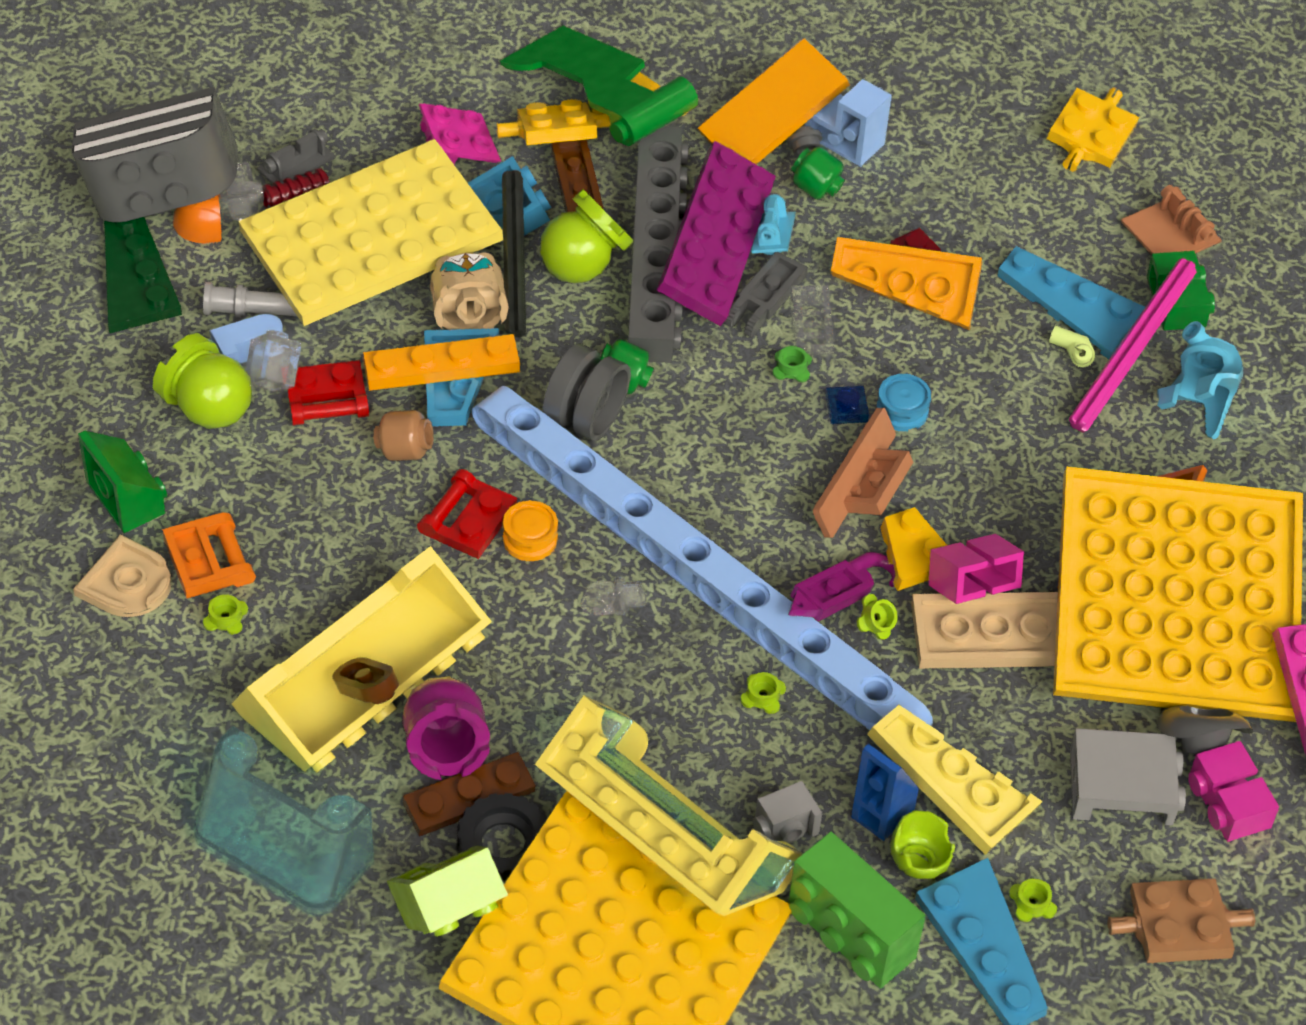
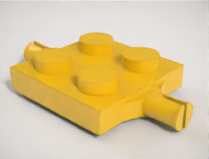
M1079 88L1075 90L1047 136V140L1063 147L1069 153L1063 161L1065 169H1068L1071 164L1069 171H1076L1081 160L1094 161L1107 167L1112 166L1140 118L1116 106L1122 98V92L1119 89L1115 95L1116 88L1109 89L1108 94L1103 100Z
M577 99L562 101L561 105L547 106L545 103L528 104L526 108L517 109V122L496 124L498 139L519 136V138L525 139L526 145L596 139L597 128L610 127V119L606 114L592 113L587 102L582 103Z

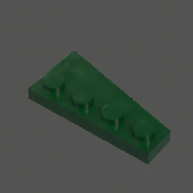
M141 217L123 222L104 220L109 334L182 315L180 303L145 218Z

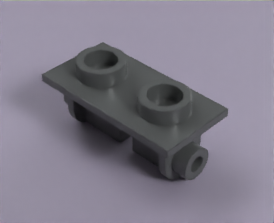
M312 129L309 134L296 140L295 147L289 144L274 153L267 154L266 160L257 167V171L272 185L277 180L283 183L284 178L287 177L291 178V180L297 174L303 177L305 172L314 171L316 168L335 159L336 155L325 146V143L329 141L327 133L323 129Z

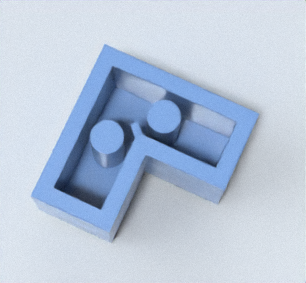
M862 79L846 95L839 94L808 120L805 126H810L821 132L823 138L820 142L821 145L861 167L885 144L892 95Z

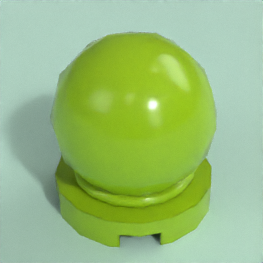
M584 189L573 198L579 205L575 208L576 211L564 212L552 219L541 235L540 251L542 262L550 274L564 282L582 283L592 280L602 274L609 264L612 248H616L618 245L625 251L634 242Z
M200 333L185 336L172 346L177 352L170 358L168 363L165 365L160 361L153 377V390L167 404L178 405L190 422L207 429L229 427L236 423L250 406L252 400L250 376L239 361L219 353L216 344L212 340L205 338Z

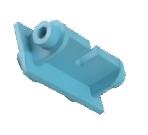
M772 194L764 200L765 214L762 215L752 245V254L764 253L766 255H773L775 252L788 251L796 214L795 212H787L785 200L780 195Z

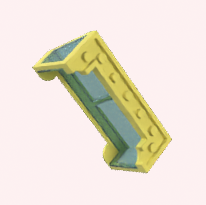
M583 695L535 763L538 768L717 914L726 916L785 891L792 881L794 861L803 853L787 842L772 840L754 829L751 830L748 838L739 839L641 761L648 747V736L638 723L626 714Z

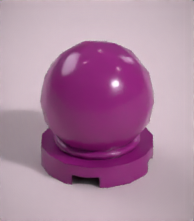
M450 676L429 678L412 690L405 703L402 717V725L406 734L405 742L411 763L422 774L436 780H442L441 775L453 776L461 773L462 777L468 776L478 769L490 751V732L485 718V711L478 695L466 682Z

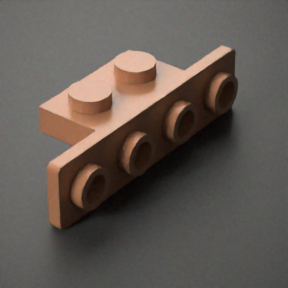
M876 408L813 508L814 517L824 537L833 538L848 513L882 515L913 464L909 451L887 450L894 440L896 432L885 408Z

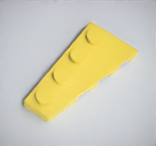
M900 705L876 723L867 734L893 762L903 768L912 781L984 855L992 850L1043 802L1031 793L1025 796L1010 786L1013 781L1000 772L994 775L976 763L977 757L966 749L957 750L943 740L944 735Z

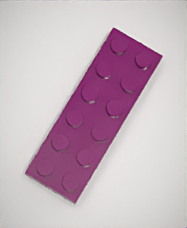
M714 141L708 149L657 291L721 326L730 312L764 213V200L770 195L776 176L737 154L734 150Z

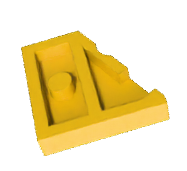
M915 507L886 516L880 528L883 541L888 546L886 552L888 562L894 565L896 573L893 581L894 587L897 591L929 581L931 549L947 546V544Z

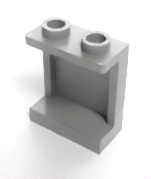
M1075 729L1070 748L1073 819L1090 820L1093 808L1164 813L1165 825L1173 826L1177 812L1184 811L1186 801L1185 787L1178 784V776H1181L1183 771V753L1176 751L1175 737L1156 733Z

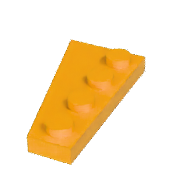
M837 237L831 274L834 277L970 330L982 268V258Z

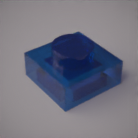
M864 386L826 387L825 396L830 424L868 422L869 410Z

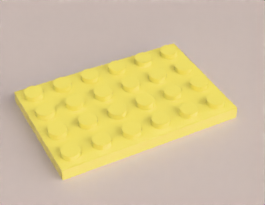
M435 139L238 221L241 233L303 326L436 269V262L441 257L474 253L503 240L501 227Z

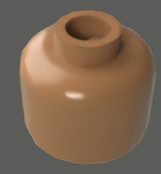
M417 410L387 412L382 417L380 426H375L373 435L376 448L381 449L384 456L391 461L419 460L426 454L427 450L432 448L434 440L431 421L425 419L423 414Z

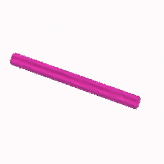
M1181 258L1174 265L1070 415L1069 421L1072 428L1080 432H1086L1196 274L1195 264L1192 261Z

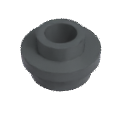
M810 126L800 127L787 139V144L793 150L794 155L800 156L806 148L812 150L815 147H821L820 142L823 138L819 130H815Z

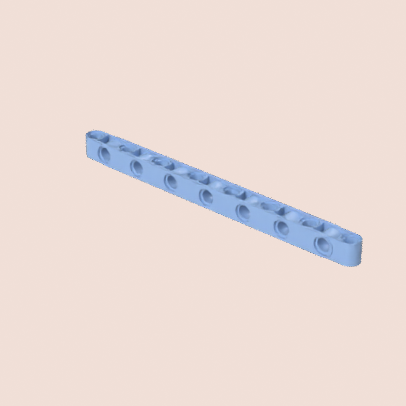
M501 386L472 408V416L481 430L870 730L898 705L928 725H932L933 719L927 707L893 681L890 676L814 618L789 616L788 613L792 603L789 599L507 386Z

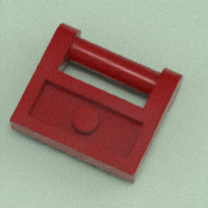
M360 360L284 369L293 426L303 425L305 420L357 414V418L369 417L368 400ZM354 398V399H351V400H343V401H335V402H326V403L302 405V404H307V403H316V402H324V401H332V400H341V399Z
M459 469L451 478L452 485L431 513L425 514L421 518L417 528L421 534L479 559L503 526L504 514L511 506L517 503V497L477 480L471 472L465 469ZM464 493L473 496L450 528L442 524Z

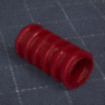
M316 168L314 173L307 171L303 177L297 174L293 177V180L287 177L284 178L283 183L277 180L273 182L272 186L265 184L261 190L264 206L266 209H269V205L270 208L326 185L330 183V180L322 168Z

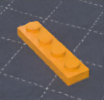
M514 334L363 352L369 391L520 372V360Z

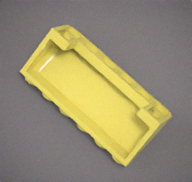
M430 546L401 568L387 583L282 664L278 663L253 682L231 705L245 721L301 770L305 772L312 767L318 773L336 758L331 752L341 743L346 748H349L367 733L362 727L372 718L379 724L397 709L392 703L402 694L408 699L412 690L423 683L424 680L422 678L432 670L437 676L443 673L456 662L452 654L462 647L467 653L486 637L481 631L492 621ZM366 657L390 665L398 678L399 686L390 700L382 704L367 703L341 694L332 678L333 673L342 664L352 659Z

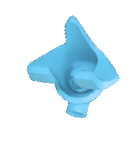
M1194 321L1189 323L1182 332L1183 339L1188 343L1181 354L1182 371L1171 386L1157 389L1158 406L1161 409L1171 408L1176 405L1177 400H1188L1204 404L1206 408V435L1209 438L1217 439L1232 399L1241 383L1243 364L1233 344L1220 338L1210 337L1205 333V327L1200 322Z

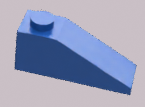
M867 744L862 750L851 818L885 841L895 830L901 817L915 810L919 788L902 767L870 744Z

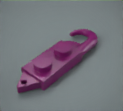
M876 552L864 553L848 562L844 560L796 584L790 595L793 600L788 615L813 617L819 622L863 599L874 586V579L867 571L871 567H881L887 570L892 576L889 585L894 587L893 581L896 576L894 565L889 564L887 556Z

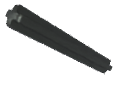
M513 170L505 171L502 174L504 289L509 306L505 319L506 335L514 334L515 338L523 337L526 334L523 178L520 171Z

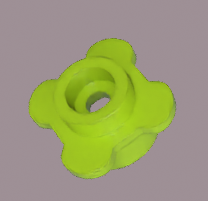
M223 594L216 596L209 601V614L203 619V626L208 631L218 629L227 631L231 635L238 634L243 628L241 620L243 615L247 614L248 606L244 601H240L232 595ZM223 614L229 615L228 617H222Z
M874 594L865 595L862 599L863 610L861 616L857 619V627L861 632L869 631L874 633L880 640L887 639L891 634V629L897 623V610L893 603L888 600H877Z
M766 672L750 675L747 678V691L741 695V704L746 708L757 707L763 709L767 714L778 712L780 709L779 698L786 692L785 683L778 680L773 674ZM760 692H766L767 695L762 696L760 695Z
M1028 879L1021 884H1014L1010 888L1009 896L1015 900L1017 906L1015 915L1020 921L1029 922L1035 917L1043 916L1050 919L1055 916L1057 906L1051 902L1052 890L1047 882L1039 879ZM1035 899L1037 903L1032 904L1029 900Z

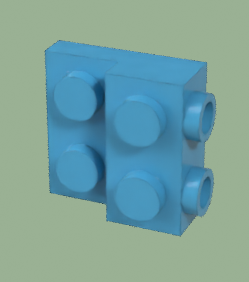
M512 156L468 182V184L503 231L502 174L505 171H520L523 178L525 236L550 221L545 211L552 207L541 189L534 193L531 188L537 182L527 165L520 168Z

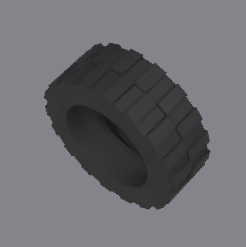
M495 793L488 795L484 799L479 798L474 801L471 807L468 806L465 809L463 818L459 819L456 844L457 854L474 846L484 847L482 843L483 836L494 826L510 825L515 827L522 833L525 840L521 852L508 858L492 856L501 880L505 884L548 818L545 813L543 814L540 811V807L536 803L529 802L528 798L521 795L517 797L513 796L512 793H504V795H497Z

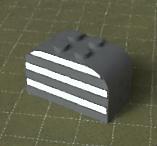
M210 87L76 122L72 142V155L99 217L109 222H123L199 203L221 194L231 186L236 178L238 146L215 87Z

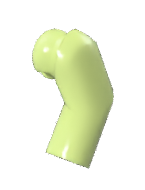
M1055 325L1049 343L1065 348L1076 366L1088 367L1095 359V352L1089 338Z

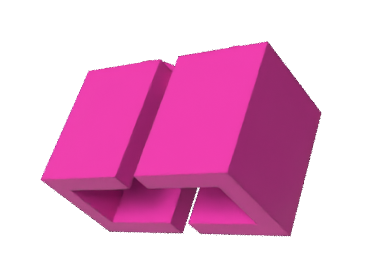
M997 534L967 540L966 546L959 542L931 549L929 586L955 604L986 597V591L994 595L1021 588L1024 551Z
M1241 741L1196 754L1188 776L1189 785L1194 795L1201 796L1205 804L1209 805L1207 814L1212 827L1215 830L1220 829L1227 842L1272 828L1279 810L1278 803L1262 777L1250 781L1246 780L1247 777L1256 775L1258 769Z

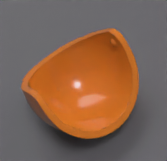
M219 195L206 201L176 208L173 217L175 231L182 238L191 242H221Z

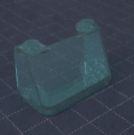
M231 726L219 739L214 748L194 823V836L197 845L202 850L302 912L311 916L329 914L374 864L371 809L354 798L346 795H336L324 801L315 812L248 772L258 759V747L255 740L249 735Z

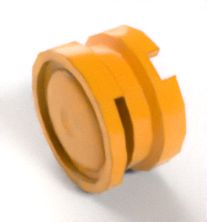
M522 501L511 506L504 514L503 543L511 556L523 561H537L551 555L556 548L558 540V519L550 506L539 501Z

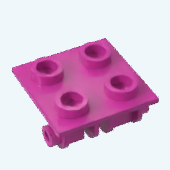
M419 104L423 115L420 127L425 133L426 142L435 139L453 164L456 163L458 157L492 163L501 162L482 113L472 110L465 111L447 108L442 105Z

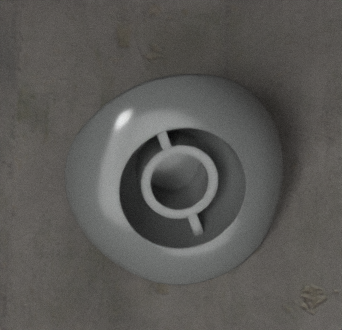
M1178 705L1164 710L1157 720L1159 731L1165 735L1180 738L1182 750L1191 754H1198L1227 745L1232 729L1243 733H1253L1251 725L1245 718L1235 712L1221 708L1198 709Z

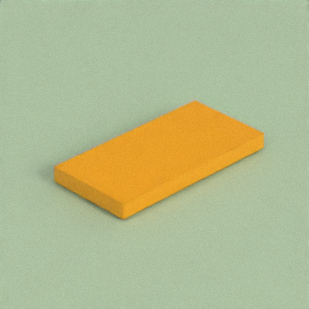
M804 38L701 124L698 130L711 144L717 141L757 164L849 87L850 84L848 79Z

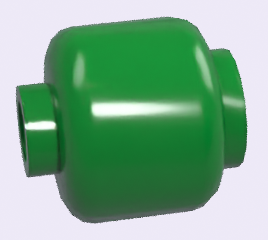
M820 146L812 150L806 148L791 168V171L794 173V184L816 200L822 199L827 193L834 197L845 182V179L841 177L844 169L843 163Z
M622 339L616 340L612 345L606 343L600 356L601 360L606 357H613L630 367L631 379L627 392L628 395L635 392L638 386L645 388L654 369L648 365L649 353L647 350Z

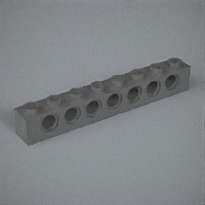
M664 126L640 140L638 147L628 342L647 350L649 353L648 362L672 363L673 349L680 350L681 327H674V322H681L682 304L657 291V287L682 219H679V214L684 215L686 211L687 193H680V189L687 188L688 167H681V163H688L689 142H682V127Z

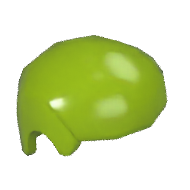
M914 810L902 816L892 833L890 842L891 855L898 868L905 875L915 879H932L947 871L955 850V844L950 843L948 838V823L930 811ZM918 854L924 855L928 859V861L919 856Z

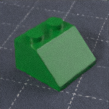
M86 430L78 433L86 482L123 533L166 514L164 498L167 497L166 488L158 476L152 477L150 475L147 463L140 451L133 452L127 442L121 438Z

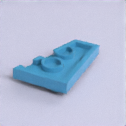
M499 328L424 330V343L427 345L499 336ZM484 377L426 384L427 419L431 421L432 426L466 425Z

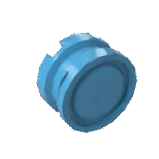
M892 375L885 379L879 387L876 408L886 409L894 430L908 432L912 428L918 429L925 424L928 418L931 390L926 382L914 375Z

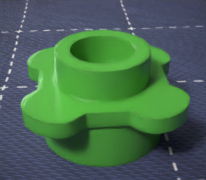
M788 346L775 353V360L777 361V366L773 369V376L779 380L785 378L796 379L798 382H805L809 379L810 373L807 367L811 364L812 357L805 350L797 346Z

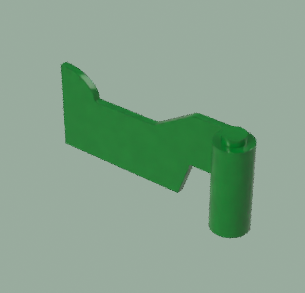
M564 25L500 60L501 65L506 69L530 71L545 67L581 83L584 87L589 106L609 116V129L612 137L618 143H622L625 146L635 144L693 110L698 105L696 90L686 78L679 76L654 91L631 82L645 67L643 59Z

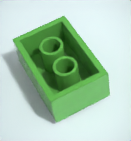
M832 831L794 861L788 901L792 915L801 924L806 925L809 923L820 933L822 942L830 951L843 954L851 962L853 970L862 980H871L881 989L917 958L926 915Z

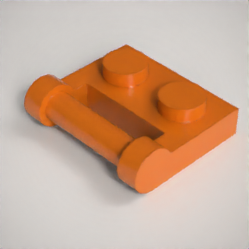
M225 512L162 529L165 544L187 599L232 585L240 587L254 582L256 575L252 565L246 563L234 534L235 523L231 514ZM208 536H219L230 564L229 567L220 568Z

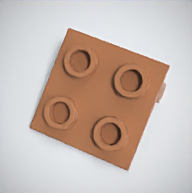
M1172 185L1166 186L1161 191L1162 202L1121 219V223L1151 255L1152 253L1194 250L1195 253H1198L1221 242V239L1214 230V224L1201 214V210L1195 207L1191 200L1186 201V197L1182 194L1179 187H1173Z

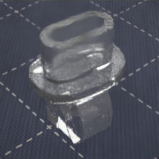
M616 577L615 583L603 580L589 585L581 601V607L585 614L593 616L609 614L621 616L629 614V608L645 607L646 594L640 581L626 582L623 577Z

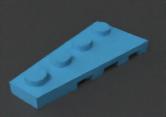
M1017 246L998 270L997 276L1031 302H1038L1048 310L1047 314L1055 320H1062L1074 329L1075 333L1088 337L1089 341L1101 350L1100 353L1107 359L1111 358L1145 309L1144 306Z
M988 858L916 892L915 900L1003 1025H1028L1047 1014L1048 1006Z

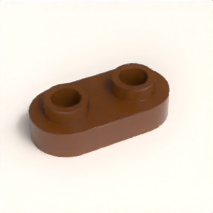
M366 657L355 658L342 664L335 670L332 676L341 694L363 702H372L373 704H382L390 700L399 686L398 678L390 665Z

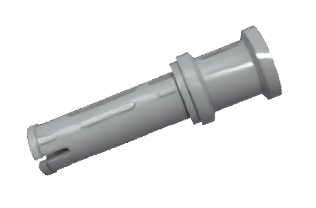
M212 282L205 283L203 295L204 315H210L211 312L234 313L235 317L238 318L246 316V313L297 316L282 293L248 291V287H244L242 284H237L236 288L213 286Z

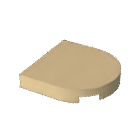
M120 534L73 590L76 597L110 614L134 617L153 611L166 600L171 590V574L165 559L160 554Z

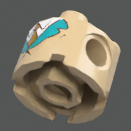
M463 253L455 256H444L438 259L435 265L436 269L431 275L430 290L434 301V316L437 325L442 330L443 327L448 330L492 329L499 321H501V324L505 321L509 306L503 285L504 278L501 268L495 263V259L491 254Z

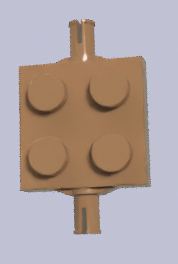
M1216 878L1132 883L1130 894L1134 907L1133 916L1108 917L1110 935L1135 933L1137 939L1143 945L1147 963L1232 958L1235 947L1230 927L1255 926V913H1253L1254 910L1252 908L1245 910H1228L1221 900Z

